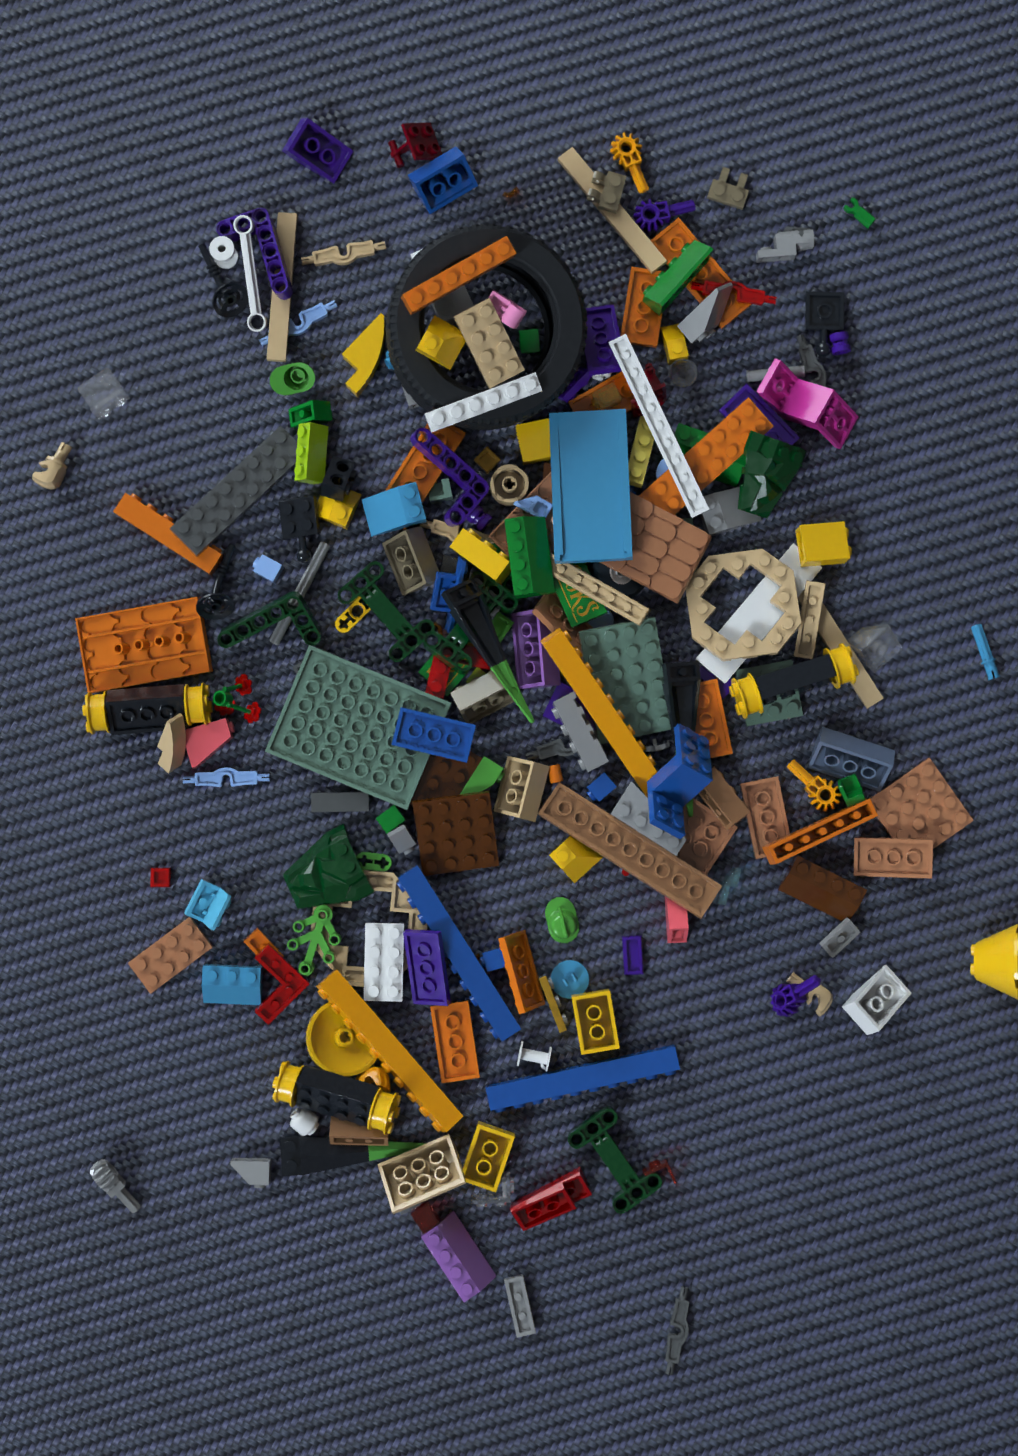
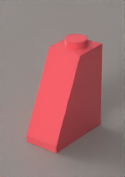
M227 718L207 723L208 725L203 724L185 730L186 749L192 768L201 766L233 738L232 733L235 732L232 721L229 722Z
M665 897L667 943L687 942L689 930L687 910Z

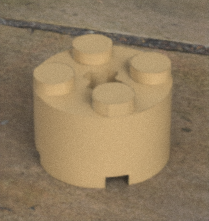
M511 464L503 465L492 475L490 481L491 493L499 504L515 506L513 505L515 501L525 499L529 487L528 477L518 466ZM507 482H511V485H514L512 489L505 487Z

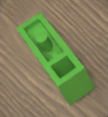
M484 756L460 794L482 792L493 786L495 782L499 783L505 775L502 772L504 768Z

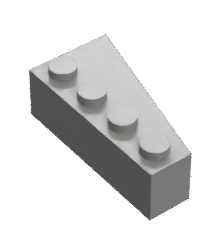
M573 691L554 701L552 704L554 708L551 711L555 719L559 718L563 724L560 728L564 736H569L571 740L569 746L572 752H577L579 755L578 763L582 771L586 769L588 773L609 761L597 737L595 738L593 728L589 721L586 720L585 712L582 706L577 703L575 699L577 696Z
M631 781L611 812V815L677 856L687 839L685 837L679 839L650 824L648 798Z

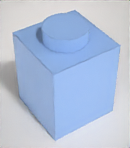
M263 554L260 558L257 557L252 566L254 567V573L274 584L284 569L282 564Z

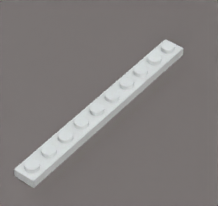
M624 334L608 342L691 517L693 518L708 511L709 507L627 335Z

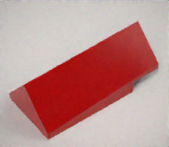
M578 1167L512 1202L510 1211L522 1230L525 1231L576 1209L574 1202L591 1196L592 1193L581 1167Z

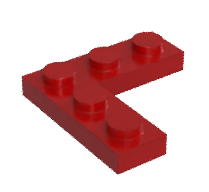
M466 645L462 651L471 657L472 667L490 671V667L477 649ZM444 649L442 651L443 655L446 657H450L453 655V652L450 649ZM433 656L425 692L444 699L451 668L435 656ZM465 660L458 662L459 664L468 665Z
M268 943L255 956V959L281 984L254 1011L269 1025L310 983Z

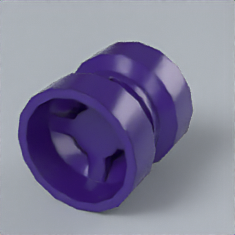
M847 331L829 335L830 342L833 344L831 348L832 355H842L851 352Z
M479 505L466 518L468 522L474 523L476 529L480 532L493 519L490 514H485L483 508Z

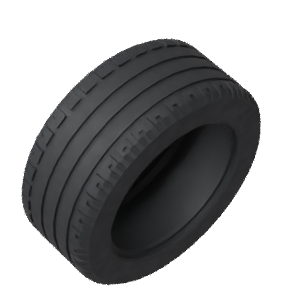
M498 224L464 226L452 232L449 231L431 241L414 256L403 271L392 294L387 311L385 331L391 365H393L394 372L402 383V387L426 412L486 391L471 388L457 382L444 372L438 363L415 351L425 333L426 307L410 315L401 296L501 238L507 236L517 254L512 259L492 270L504 273L521 283L533 296L540 309L544 323V345L539 361L532 373L536 372L542 392L454 424V426L465 429L493 430L518 424L541 412L552 404L568 387L580 366L581 358L585 351V339H587L588 326H586L587 312L584 309L585 302L582 292L578 289L580 286L575 276H572L570 273L572 272L571 269L542 240H537L533 238V235L525 231L520 232L517 228L509 226L501 227Z

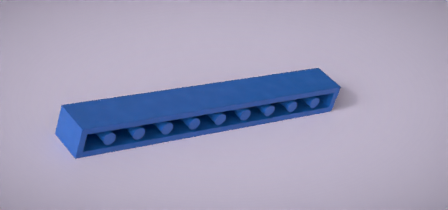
M418 865L398 876L399 882L396 884L402 893L406 891L409 895L407 901L412 909L416 907L420 914L417 917L422 925L427 924L432 931H441L444 955L451 962L448 965L454 974L458 973L461 977L459 983L464 991L468 989L471 993L469 999L475 1007L478 1005L482 1010L479 1014L485 1023L489 1022L492 1026L490 1032L494 1038L504 1041L521 1030Z
M669 1045L486 1085L485 1088L490 1111L495 1110V1113L506 1111V1107L510 1106L516 1109L524 1107L525 1103L529 1102L533 1104L543 1103L544 1099L547 1098L552 1100L562 1099L565 1094L577 1096L582 1094V1091L588 1089L589 1092L601 1090L600 1087L608 1085V1088L620 1086L619 1083L627 1081V1084L639 1082V1078L646 1077V1080L655 1079L657 1074L673 1075L676 1074V1070H680L675 1046Z

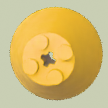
M1018 924L971 945V955L974 956V963L970 965V972L977 981L1018 1000Z

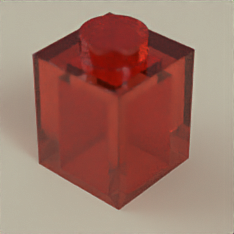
M428 1200L412 1206L411 1216L423 1234L440 1223L439 1216Z

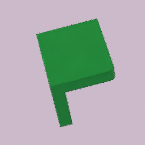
M519 330L521 353H536L540 355L539 330Z
M856 774L837 780L839 790L847 807L866 800L865 793Z
M396 805L391 806L376 818L387 834L406 821Z

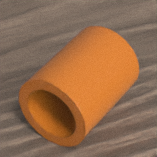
M560 764L550 766L548 771L550 784L564 781Z

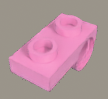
M493 289L488 298H490L500 320L507 326L517 329L527 310Z

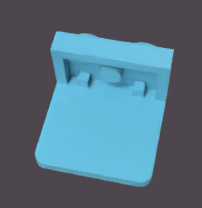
M201 879L184 914L203 922L209 929L214 931L216 927L220 926L222 915L231 904V895L221 887Z

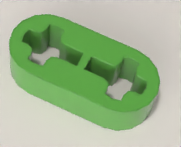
M361 852L357 855L358 860L363 858V855H366V859L373 860L372 863H366L365 866H362V862H360L362 869L387 871L391 868L392 860L386 854ZM382 857H385L389 864L381 868L380 864H375V860H382Z

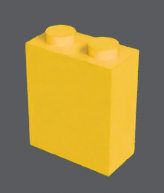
M549 418L515 425L523 465L551 460Z
M845 521L804 524L795 530L801 567L845 564L852 555L851 546H848L849 531L845 527Z

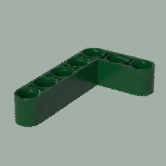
M293 591L221 629L217 641L223 648L232 647L290 616L303 640L308 645L314 646L319 643L322 630L302 595ZM294 598L299 604L293 606L289 603V599ZM278 607L281 609L282 613L275 614L273 613L272 608ZM305 615L308 621L302 622L298 616ZM261 616L265 619V622L258 623L255 618ZM240 625H245V626H247L248 631H247V632H242V631L239 629V626H240ZM314 631L318 637L311 638L308 636V633ZM229 634L232 640L226 641L222 635Z

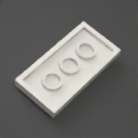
M365 923L364 1001H403L404 923Z

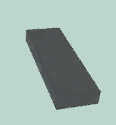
M364 792L311 793V812L369 811V794Z

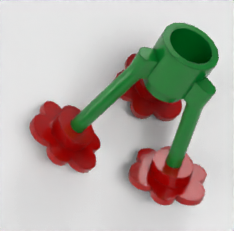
M246 674L236 677L234 686L223 687L222 691L215 692L213 696L214 708L220 712V715L232 714L234 709L245 712L244 718L250 724L260 719L259 714L262 709L257 702H253L252 705L244 708L235 705L236 702L230 693L232 690L240 692L242 696L252 693V680L248 679Z

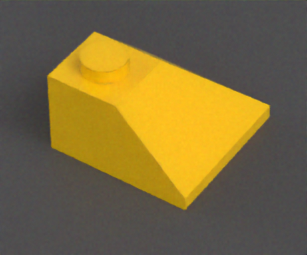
M434 315L415 351L451 370L466 341L460 329Z
M350 490L349 495H345L343 502L320 495L317 502L319 518L347 530L362 494Z
M572 836L565 839L549 854L574 883L603 858L600 854Z

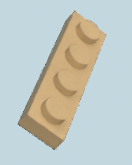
M806 580L800 616L801 625L798 628L794 652L795 657L814 659L826 583Z

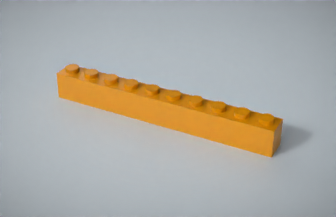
M560 628L556 629L540 640V642L635 782L648 798L647 781L657 773V770L654 768L656 762L651 755L646 756L644 753L646 748L641 740L636 741L633 735L636 733L631 725H625L623 722L625 716L620 709L615 710L612 705L615 702L610 694H604L602 691L604 685L599 678L594 679L591 674L594 671L589 663H583L580 658L583 654L577 646L573 648L570 643L572 638L566 630L563 632Z
M337 969L332 971L316 986L319 989L317 991L324 1000L327 999L331 1003L330 1008L334 1013L340 1014L344 1018L343 1023L346 1027L352 1028L357 1033L355 1036L359 1042L365 1043L369 1047L368 1052L375 1059L378 1058L382 1062L381 1067L384 1071L394 1076L393 1080L400 1088L403 1087L407 1091L406 1096L409 1100L419 1105V1111L422 1115L432 1120L431 1124L436 1131L448 1132L463 1117L460 1111Z

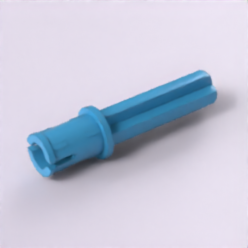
M976 624L971 627L982 659L981 665H984L988 681L994 679L991 671H993L996 679L1000 677L995 664L996 658H993L982 624Z

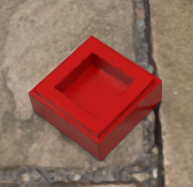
M151 868L150 887H171V868Z

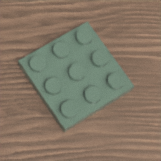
M786 660L739 669L735 672L736 678L738 680L747 677V673H751L753 678L792 666L793 661ZM796 691V694L792 695V697L783 700L781 697H778L773 703L764 705L762 714L756 712L748 715V718L745 719L746 727L803 716L799 691Z

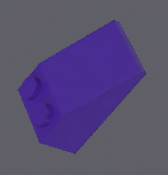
M302 118L282 152L334 184L352 155L353 150L310 119Z

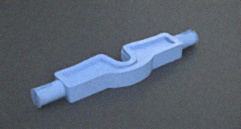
M335 300L325 305L319 303L299 313L301 325L296 326L292 319H290L288 337L306 333L312 324L327 317L330 310L338 307ZM268 335L259 339L262 347L268 344Z
M228 767L217 769L214 772H197L194 776L183 775V779H190L183 780V784L195 783V786L222 787L225 775L230 777V785L232 787L258 784L259 781L270 782V778H262L270 777V773L258 774V771H238Z

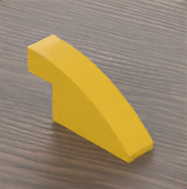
M382 313L342 353L343 359L356 370L345 384L357 398L371 381L381 359L385 341V318Z

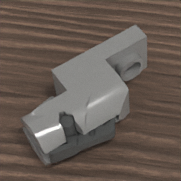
M785 227L783 232L775 234L773 238L774 249L763 247L757 251L756 263L794 260L797 255L796 250L800 252L813 249V229Z

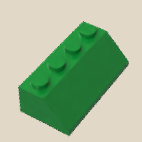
M696 240L691 244L687 243L681 250L682 254L678 258L674 257L668 264L670 268L666 272L662 271L655 279L657 282L645 289L643 292V302L660 316L709 262L714 249Z
M678 423L674 436L684 455L708 433ZM742 454L714 480L737 487L742 475V467H745L747 456Z
M522 516L504 519L514 596L520 599L556 593L546 517Z

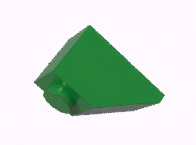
M311 400L288 409L291 428H297L302 423L323 424L332 420L330 401Z

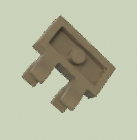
M723 167L719 180L713 179L707 199L743 210L749 190L744 189L748 175L741 173L737 186L726 183L730 169Z
M594 171L591 183L603 185L604 188L602 193L590 188L587 200L599 203L598 209L616 214L627 176L608 171L606 176L602 172Z

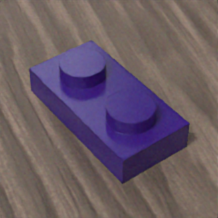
M580 367L558 399L566 403L574 399L576 393L586 386L592 377L588 375V370Z

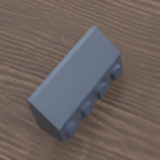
M822 727L815 741L807 768L839 779L856 774L861 786L880 792L894 766L895 750Z

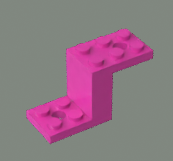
M774 359L756 391L783 419L818 430L838 449L842 448L859 417L834 389L798 379L779 359Z

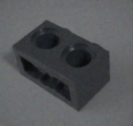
M333 456L322 481L321 496L343 502L345 495L350 493L352 485L350 482H354L356 478L355 462Z

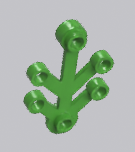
M327 905L318 906L314 910V915L304 920H297L293 924V930L300 933L306 926L316 923L313 931L298 938H291L287 942L288 949L293 951L301 944L310 941L305 960L298 966V971L303 976H309L315 970L313 958L318 944L324 954L323 961L330 964L336 958L335 953L331 951L322 933L325 926L330 935L329 943L336 946L341 942V936L336 932L331 922L333 911ZM320 912H324L326 917L322 918ZM300 923L302 925V929H298L296 927V924ZM336 936L338 942H333L332 937ZM291 941L296 943V947L291 946ZM330 954L332 956V960H328L326 958V955ZM304 965L308 967V972L303 970Z

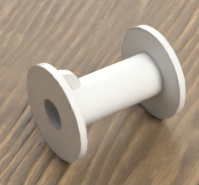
M219 236L212 240L209 250L217 266L222 269H230L235 266L238 261V253L234 248L233 242L225 236Z
M521 1041L517 1066H519L520 1060L540 1063L541 1068L547 1072L552 1047H549V1052L545 1053L522 1048L523 1041Z

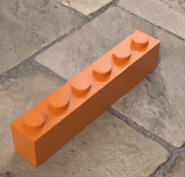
M505 236L402 294L401 299L410 315L512 259L517 253L508 237Z
M127 493L123 495L113 511L116 515L211 576L214 574L224 557L221 554V549L212 544L211 547H207L197 557L170 530L174 525L172 523L174 521L173 518L165 513L161 516L157 513L158 509L149 503L147 506L141 503L142 499L134 493L131 496Z
M869 798L763 846L762 849L770 865L778 864L877 817L878 814Z

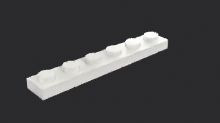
M536 372L427 412L424 415L432 433L542 392V388Z

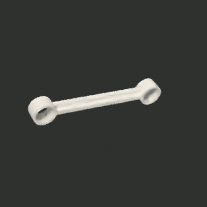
M240 215L234 220L233 226L235 231L240 234L251 313L247 319V325L250 330L261 332L266 329L268 320L261 311L251 233L255 225L252 218ZM241 218H246L250 221V228L247 232H241L238 228V221ZM254 315H260L264 320V324L260 329H255L251 324V319Z

